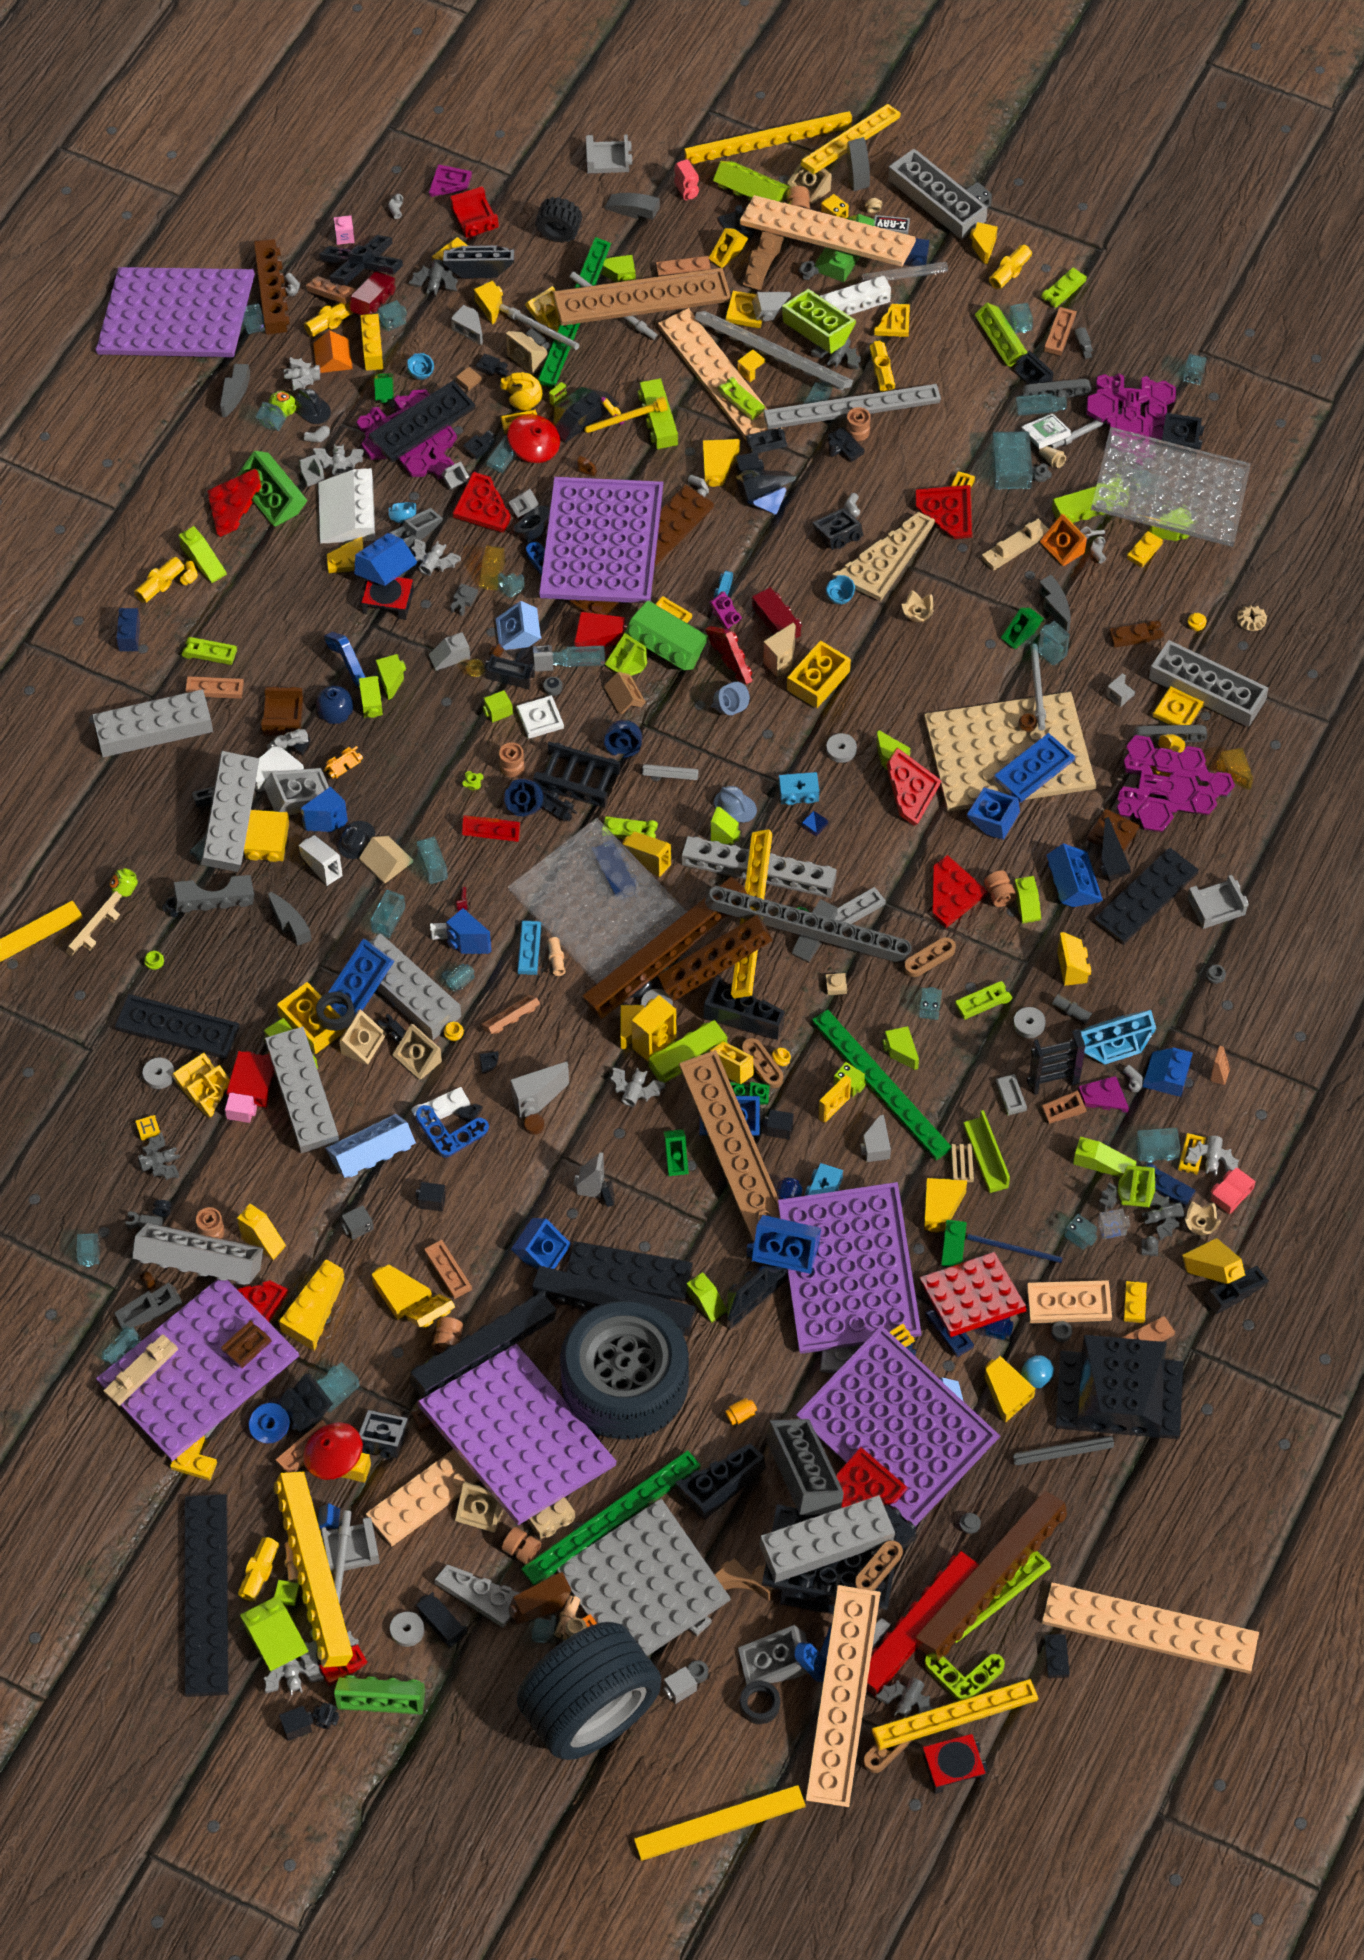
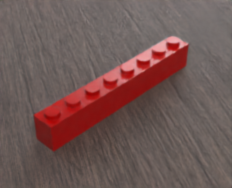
M962 1551L957 1557L955 1555L951 1557L945 1571L941 1570L936 1575L934 1584L931 1587L928 1585L921 1594L922 1598L918 1602L914 1601L911 1604L906 1617L902 1616L897 1621L895 1630L892 1633L888 1632L882 1640L883 1644L879 1648L875 1647L872 1650L866 1690L876 1697L883 1690V1686L888 1684L918 1648L916 1636L979 1566L978 1563Z

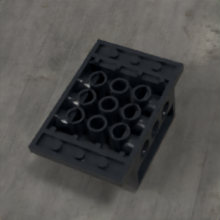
M1084 1335L1081 1352L1060 1351L1056 1429L1180 1439L1183 1361L1165 1360L1167 1342Z
M777 1504L772 1532L823 1514L799 1515L797 1508ZM893 1527L895 1531L893 1541L899 1543L902 1528ZM882 1546L776 1583L766 1563L762 1586L782 1589L781 1605L834 1615L838 1585L856 1588V1577ZM889 1551L888 1555L894 1556L895 1553L893 1551ZM895 1566L874 1590L880 1592L878 1605L880 1609H888ZM875 1567V1570L880 1572L882 1571V1568ZM867 1582L862 1583L864 1587L869 1586Z

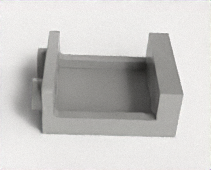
M593 135L586 136L588 174L629 172V165H632V154H628V152L632 151L631 141H628L627 135H624V141L593 142Z
M1232 875L1228 876L1226 882L1202 890H1198L1197 886L1189 888L1187 898L1203 929L1246 914L1248 900L1245 895H1242L1240 884L1237 880H1234Z
M371 1517L363 1519L364 1524L350 1526L351 1536L348 1538L344 1571L380 1563ZM323 1527L322 1541L326 1549L330 1571L335 1573L340 1536H338L339 1529L326 1531V1527Z

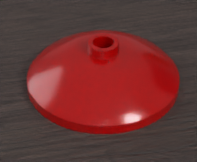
M536 414L521 415L514 419L508 428L507 440L511 450L527 462L543 463L549 461L556 455L560 447V436L556 427L542 416Z
M337 1422L321 1427L310 1437L304 1449L303 1459L307 1470L316 1478L323 1480H332L347 1474L360 1459L363 1449L362 1438L353 1426L346 1423Z

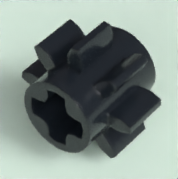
M322 1703L321 1707L315 1706L312 1714L313 1720H316L315 1725L322 1729H330L331 1724L336 1726L340 1717L338 1716L339 1713L336 1712L337 1708L329 1703Z

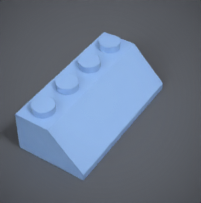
M394 1114L325 1149L338 1172L344 1178H349L357 1175L358 1171L364 1168L369 1169L375 1166L376 1162L380 1160H388L394 1156L393 1154L410 1149L411 1145L416 1142L408 1123L397 1114Z

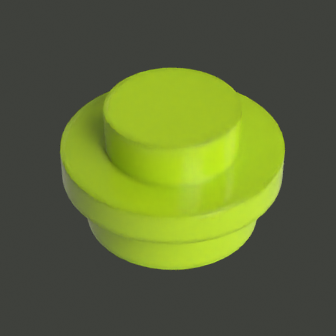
M150 951L145 956L144 962L147 968L156 970L164 964V957L158 951Z

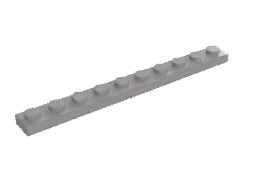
M707 311L696 313L695 319L700 321L701 325L713 327L716 332L727 334L732 340H740L747 347H755L762 354H770L777 361H785L792 368L804 370L803 373L806 375H814L821 382L833 384V387L843 390L849 388L853 383V380Z
M937 384L769 409L764 410L763 415L767 429L845 418L848 412L855 407L865 408L871 414L940 403L941 397Z

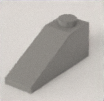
M599 1152L580 1168L579 1175H575L574 1187H577V1195L601 1198V1188L604 1184L603 1153Z

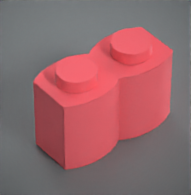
M688 159L676 163L674 167L676 174L674 183L685 201L697 197L699 192L697 186L699 181L698 174Z
M1237 1167L1233 1171L1229 1170L1223 1177L1224 1181L1221 1184L1216 1183L1211 1190L1212 1196L1210 1200L1228 1214L1232 1213L1241 1201L1251 1193L1256 1182Z

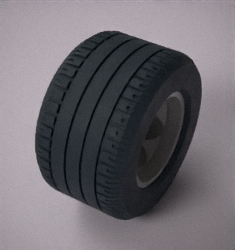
M601 1622L577 1632L546 1654L523 1679L518 1689L517 1706L552 1755L565 1760L578 1759L595 1752L616 1739L650 1708L659 1694L661 1675L626 1627L619 1623Z

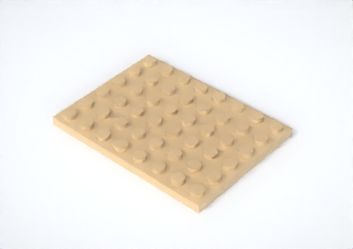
M1066 692L1043 696V707L1046 710V728L1042 731L1038 729V723L1036 729L1031 732L1023 731L1018 724L1020 717L1024 714L1029 713L1035 716V697L924 714L938 776L942 780L941 788L947 812L971 808L984 787L1012 796L994 780V775L1048 733L1075 756V760L1025 800L1096 789V782L1072 693Z

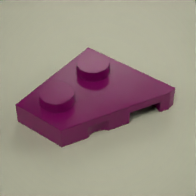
M438 164L429 191L430 197L467 190L472 177V171Z
M1116 1076L1081 1085L1078 1088L1085 1107H1099L1105 1110H1110V1108L1121 1109L1125 1113L1129 1111Z

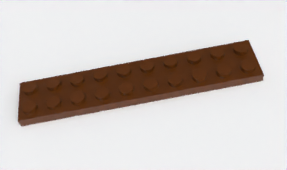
M687 485L661 509L655 567L714 508L712 501ZM570 600V606L579 612L608 615L620 603Z

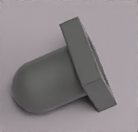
M1154 1236L1142 1239V1255L1158 1256V1240Z

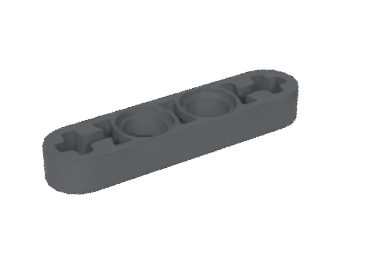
M1087 379L1029 384L1021 389L1024 401L1085 396L1091 392L1090 381Z
M1203 725L1140 726L1133 730L1134 736L1150 737L1152 743H1159L1160 736L1165 734H1174L1185 742H1202L1207 739V729Z

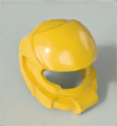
M524 372L513 373L511 376L501 379L500 387L513 394L509 398V402L515 408L521 411H528L541 401L542 387L539 381L531 374ZM512 384H514V385L521 384L522 386H521V387H515V386H512Z

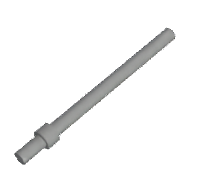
M572 272L570 278L582 287L592 286L575 272ZM634 316L623 317L634 325L637 331L646 334L652 340H655L658 334L647 327L648 325L645 322L639 321Z
M504 304L500 305L499 310L508 314V317L511 319L519 320L575 350L579 348V343L521 314L519 310Z
M1122 408L1118 409V415L1122 413ZM1096 420L1071 432V436L1049 446L1055 449L1063 444L1067 445L1073 439L1106 424L1107 421L1101 423Z
M1031 644L1030 650L1036 702L1035 718L1037 719L1038 729L1042 731L1046 728V710L1043 707L1038 645Z
M347 1510L343 1511L342 1524L338 1531L340 1539L334 1577V1586L339 1604L348 1538L351 1536V1511Z

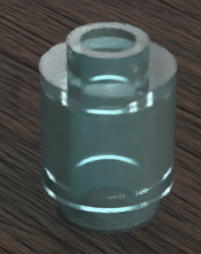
M462 963L448 975L446 983L455 992L461 990L475 978V971L469 964L465 965Z

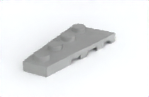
M447 1565L435 1579L436 1585L504 1628L512 1618L509 1613V1604L513 1596L519 1593L511 1590L510 1587L493 1584L491 1580L474 1577L472 1573Z

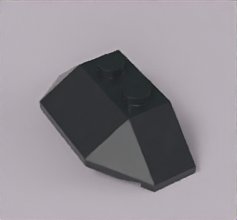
M497 245L460 246L451 250H444L443 256L444 265L461 278L468 279L497 278L514 263V249H507Z
M580 387L555 405L553 425L556 427L560 439L566 443L582 432L586 426L593 424L608 413V410L601 403L602 397L607 398L614 407H617L619 402L608 392Z
M757 1267L752 1272L748 1271L743 1276L741 1282L733 1284L728 1290L727 1328L731 1330L787 1281L788 1270L781 1267Z

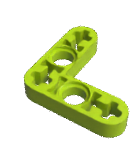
M992 1654L964 1677L944 1656L939 1660L938 1666H931V1659L933 1661L936 1660L927 1655L925 1660L927 1671L957 1701L977 1696L1003 1672L1005 1665L1004 1659L1000 1655ZM991 1662H993V1663L999 1662V1666H998L999 1668L993 1667V1668L990 1670V1675H989V1673L987 1672V1670L990 1669V1667H991ZM946 1673H952L956 1679L953 1682H947L943 1676ZM982 1674L985 1676L986 1681L979 1684L975 1682L974 1676ZM971 1684L972 1687L968 1691L969 1696L965 1694L961 1696V1689L965 1691Z

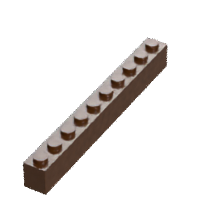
M732 877L719 886L747 894L745 888ZM704 898L585 993L582 997L588 1008L600 1019H603L731 915L709 909L705 904ZM731 901L733 905L738 906L736 902Z
M1047 1491L1041 1494L916 1636L919 1650L937 1661L949 1653L951 1646L962 1638L964 1631L975 1623L977 1616L988 1608L992 1599L998 1596L1006 1583L1015 1577L1019 1568L1026 1565L1029 1556L1033 1552L1038 1551L1041 1543L1052 1535L1054 1528L1065 1520L1067 1511L1064 1501Z

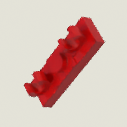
M464 815L462 835L519 842L520 822Z

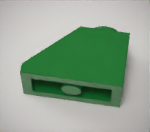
M393 373L375 374V400H379L380 403L390 402V399H394Z
M1020 608L1001 638L1016 649L1035 633L1044 618L1031 608Z
M684 1130L664 1131L669 1176L689 1174Z
M946 1221L941 1266L952 1267L962 1263L967 1222Z

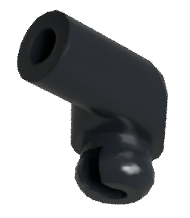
M651 981L629 998H642L646 992L651 990Z

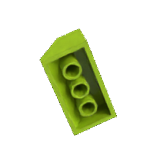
M720 161L713 180L723 189H733V193L743 196L744 194L748 196L750 201L755 195L783 203L787 198V191L791 188L733 161Z
M809 289L782 305L783 322L830 354L845 344L856 324L855 319Z

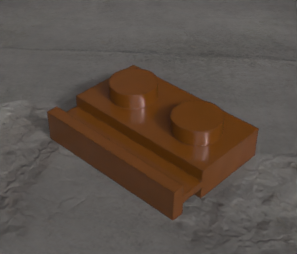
M250 1320L221 1347V1350L242 1369L269 1345L272 1340Z

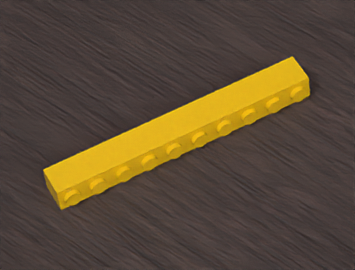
M280 1473L277 1481L274 1483V1492L278 1495L279 1510L284 1518L283 1526L288 1533L289 1548H292L293 1564L297 1567L298 1583L302 1586L303 1602L307 1605L308 1621L311 1622L313 1628V1640L317 1643V1656L321 1660L323 1668L347 1666L353 1653L305 1473Z

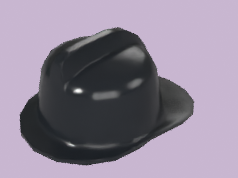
M298 390L295 398V411L312 424L326 422L331 414L329 405L315 390Z
M538 506L529 511L514 526V531L520 533L527 543L534 541L544 533V521L550 514L549 507Z
M355 821L349 824L338 844L342 856L347 859L360 858L372 837H375L374 827L366 821Z

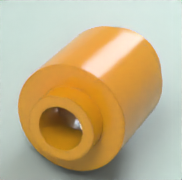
M744 1398L729 1406L725 1414L732 1426L734 1424L739 1425L754 1417L757 1408L752 1399L748 1401L747 1398Z

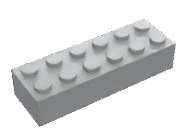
M912 149L889 166L888 181L961 240L971 233L972 228L975 229L977 222H986L988 207L917 150Z
M1168 640L1150 670V680L1167 688L1172 686L1203 701L1204 706L1247 727L1250 726L1267 698L1268 687Z
M203 689L93 714L103 757L213 732Z
M225 751L221 752L201 865L239 872L243 858L259 758Z
M381 933L370 941L371 944L395 961L377 990L428 1037L434 1040L444 1031L448 1023L455 1022L461 1017L460 1004Z
M304 1027L265 1038L266 1047L300 1153L339 1142V1135Z
M147 1223L135 1236L132 1259H137L141 1263H155L163 1268L174 1267L182 1272H197L200 1276H215L219 1280L229 1279L236 1281L238 1284L245 1285L250 1284L260 1271L263 1248Z
M876 1496L762 1535L759 1545L773 1580L776 1583L883 1546L887 1541L894 1540L895 1531L880 1496Z

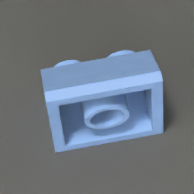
M520 601L496 618L498 641L505 650L527 648L541 639L537 608Z

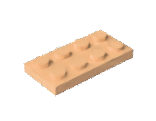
M1109 1281L1027 1284L1030 1323L1112 1320Z

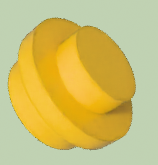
M1193 613L1189 616L1188 625L1192 630L1200 631L1206 626L1207 620L1204 615Z
M450 1022L444 1028V1035L448 1040L456 1041L463 1036V1027L457 1022Z
M778 1048L772 1052V1058L777 1065L787 1066L789 1064L791 1055L786 1049Z

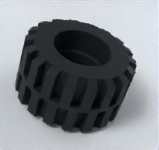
M550 197V199L547 198L541 203L535 220V226L537 231L541 232V235L549 240L559 241L560 243H564V241L570 242L577 236L583 217L582 212L578 206L574 205L575 203L567 199Z

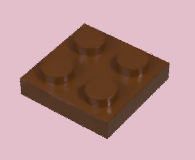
M1105 809L1089 833L1087 840L1103 848L1105 818L1109 817L1124 852L1139 830V825Z

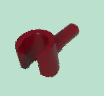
M462 887L461 900L456 901L458 912L462 908L468 910L466 887Z

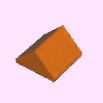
M329 330L313 343L316 365L320 366V373L352 369L349 339Z
M1061 514L1040 542L1065 566L1085 553L1087 538L1064 514Z

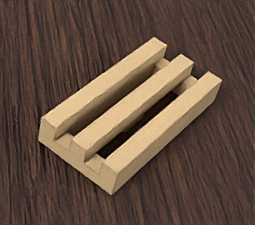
M952 1144L953 1180L973 1182L972 1144L964 1146V1144L959 1146ZM956 1151H960L961 1178L957 1176ZM964 1151L968 1153L969 1177L965 1176Z

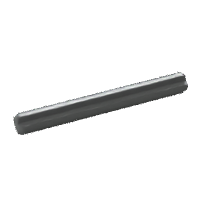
M1112 1436L1018 1452L1013 1454V1461L1015 1465L1109 1449L1114 1447V1440Z

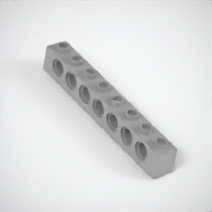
M688 836L682 853V865L746 879L750 849ZM770 853L766 884L831 898L837 869L830 866L816 865L812 862L798 861L790 857L784 858Z

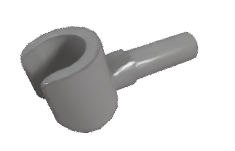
M1084 527L1080 531L1087 539L1093 535L1105 534V530H1091L1089 527Z

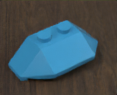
M1151 1010L1123 1015L1089 1026L1080 1031L1086 1045L1085 1054L1103 1064L1139 1054L1155 1032L1156 1026Z

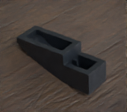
M1258 1266L1244 1271L1245 1276L1229 1284L1224 1283L1209 1290L1204 1300L1215 1314L1234 1306L1269 1282Z

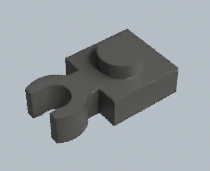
M461 583L453 597L454 602L451 605V612L453 613L455 609L459 608L460 616H463L465 606L471 607L478 595V589Z
M1109 1183L1107 1189L1102 1191L1098 1211L1105 1214L1108 1208L1112 1209L1117 1202V1190L1113 1184Z

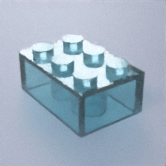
M1029 431L993 432L992 457L995 489L1031 488L1033 474Z

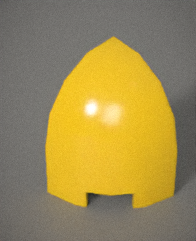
M1165 734L1159 738L1158 745L1160 748L1171 749L1174 752L1180 753L1185 749V741L1174 734Z

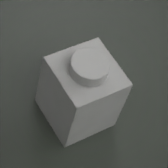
M686 1666L664 1679L663 1692L675 1704L697 1691V1682Z

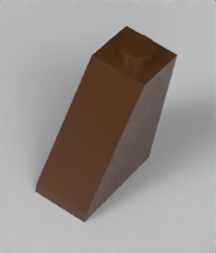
M563 1572L513 1596L509 1604V1613L515 1619L517 1625L563 1609L572 1590Z

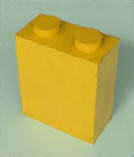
M250 811L244 846L245 859L253 861L268 860L271 862L284 860L289 828L288 812Z

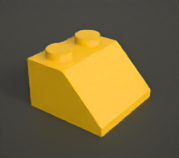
M1064 932L1060 933L1057 954L1064 986L1087 983L1088 975H1091L1090 964L1086 963L1088 958L1087 948L1083 947L1081 939Z

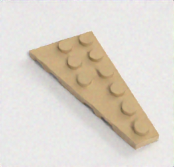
M918 512L904 522L899 529L890 532L888 537L879 540L861 553L856 560L847 563L845 568L833 573V579L837 575L848 576L853 580L856 590L881 601L934 525L935 519Z

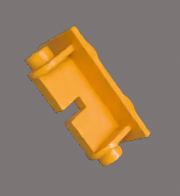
M356 746L353 749L348 747L341 752V757L338 759L333 757L327 761V766L323 771L329 770V777L337 779L347 772L344 767L345 764L351 769L361 763L362 755L355 752L358 747Z

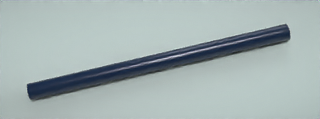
M968 1234L967 1240L1061 1263L1063 1258Z

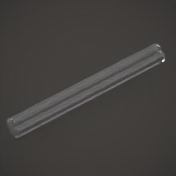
M946 262L867 273L862 275V282L880 276H885L887 281L944 273L948 271V265Z

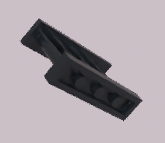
M549 741L547 744L548 755H551L544 773L535 772L533 781L542 790L544 789L547 792L552 790L558 795L606 808L608 798L607 792L604 790L611 774H620V762L613 758L601 757L563 746L561 743ZM558 758L569 760L562 778L551 776ZM576 763L586 765L579 783L569 781ZM594 768L604 771L596 789L586 786Z
M1080 1029L1073 1030L1071 1039L1067 1042L1043 1048L1040 1047L1038 1039L1034 1040L1033 1048L1030 1049L1029 1077H1026L1027 1085L1029 1088H1032L1034 1095L1038 1094L1039 1084L1062 1078L1070 1079L1072 1086L1080 1084L1086 1047Z

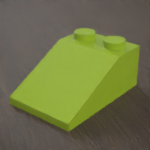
M279 1596L240 1615L246 1632L270 1671L309 1652Z

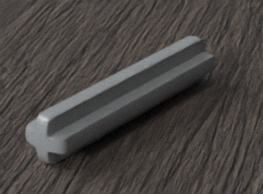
M643 765L642 773L646 776L698 779V769Z

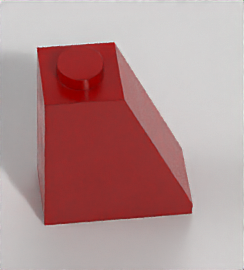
M581 612L575 639V653L618 644L628 625H625V617Z

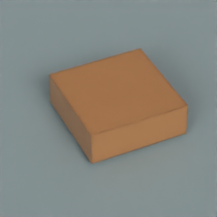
M468 367L456 376V381L469 391L481 381V376Z

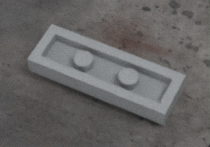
M873 887L837 908L838 915L835 920L852 924L884 906L886 900Z

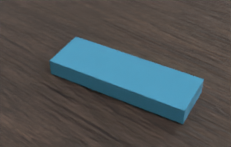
M522 921L518 974L537 975L541 921Z

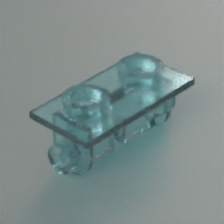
M134 1327L123 1329L121 1334L115 1339L116 1344L111 1343L102 1352L101 1358L105 1362L109 1361L112 1366L142 1340Z

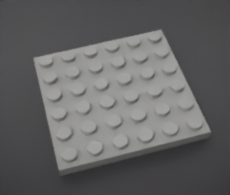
M662 1499L557 1569L559 1573L563 1572L572 1593L580 1599V1605L587 1615L591 1614L596 1623L614 1622L622 1624L647 1656L731 1600Z

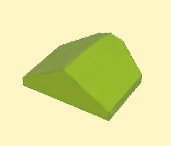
M624 633L605 665L616 672L630 674L631 676L641 673L647 665L646 646Z
M1128 1165L1119 1180L1118 1194L1121 1203L1125 1206L1149 1208L1155 1193V1168Z

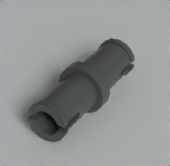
M1057 994L1052 1005L1067 1012L1068 1016L1072 1015L1087 1024L1092 1016L1091 1012L1078 1006L1077 1002H1071L1060 996V994Z

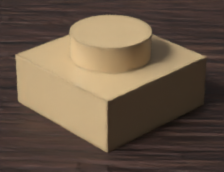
M845 973L826 974L827 995L847 994Z

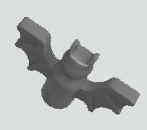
M435 259L432 262V268L428 269L423 266L420 272L413 273V279L409 283L411 286L420 287L427 278H430L427 294L434 292V295H437L441 280L445 281V288L448 291L457 292L456 284L458 280L452 276L453 272L451 269L444 271L446 265L443 264L442 260Z
M849 338L842 347L831 354L827 366L831 364L837 368L841 358L845 356L848 359V367L858 370V363L861 357L856 355V348H849L851 344ZM818 345L811 351V355L819 358L829 353Z
M159 1133L154 1138L150 1137L149 1144L143 1147V1152L147 1155L138 1156L142 1172L153 1169L154 1177L159 1175L164 1177L165 1180L172 1177L179 1178L175 1165H163L164 1162H171L180 1158V1155H175L177 1148L165 1150L161 1153L157 1152L165 1146L162 1133Z
M1155 1192L1150 1206H1155L1159 1209L1144 1212L1142 1216L1147 1217L1145 1224L1158 1222L1159 1220L1165 1221L1156 1228L1158 1238L1161 1241L1166 1236H1172L1173 1229L1179 1227V1222L1175 1218L1182 1219L1184 1211L1180 1202L1171 1205L1169 1204V1196L1161 1197Z
M910 1678L907 1686H902L898 1680L892 1686L884 1685L881 1693L876 1695L877 1700L886 1704L895 1697H901L902 1701L897 1705L894 1716L899 1714L906 1718L911 1712V1706L914 1704L918 1706L919 1714L933 1710L929 1704L930 1696H923L921 1694L924 1683L916 1678Z

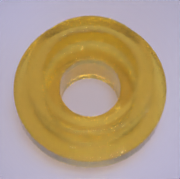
M472 659L466 665V672L472 677H478L484 673L485 666L479 659Z

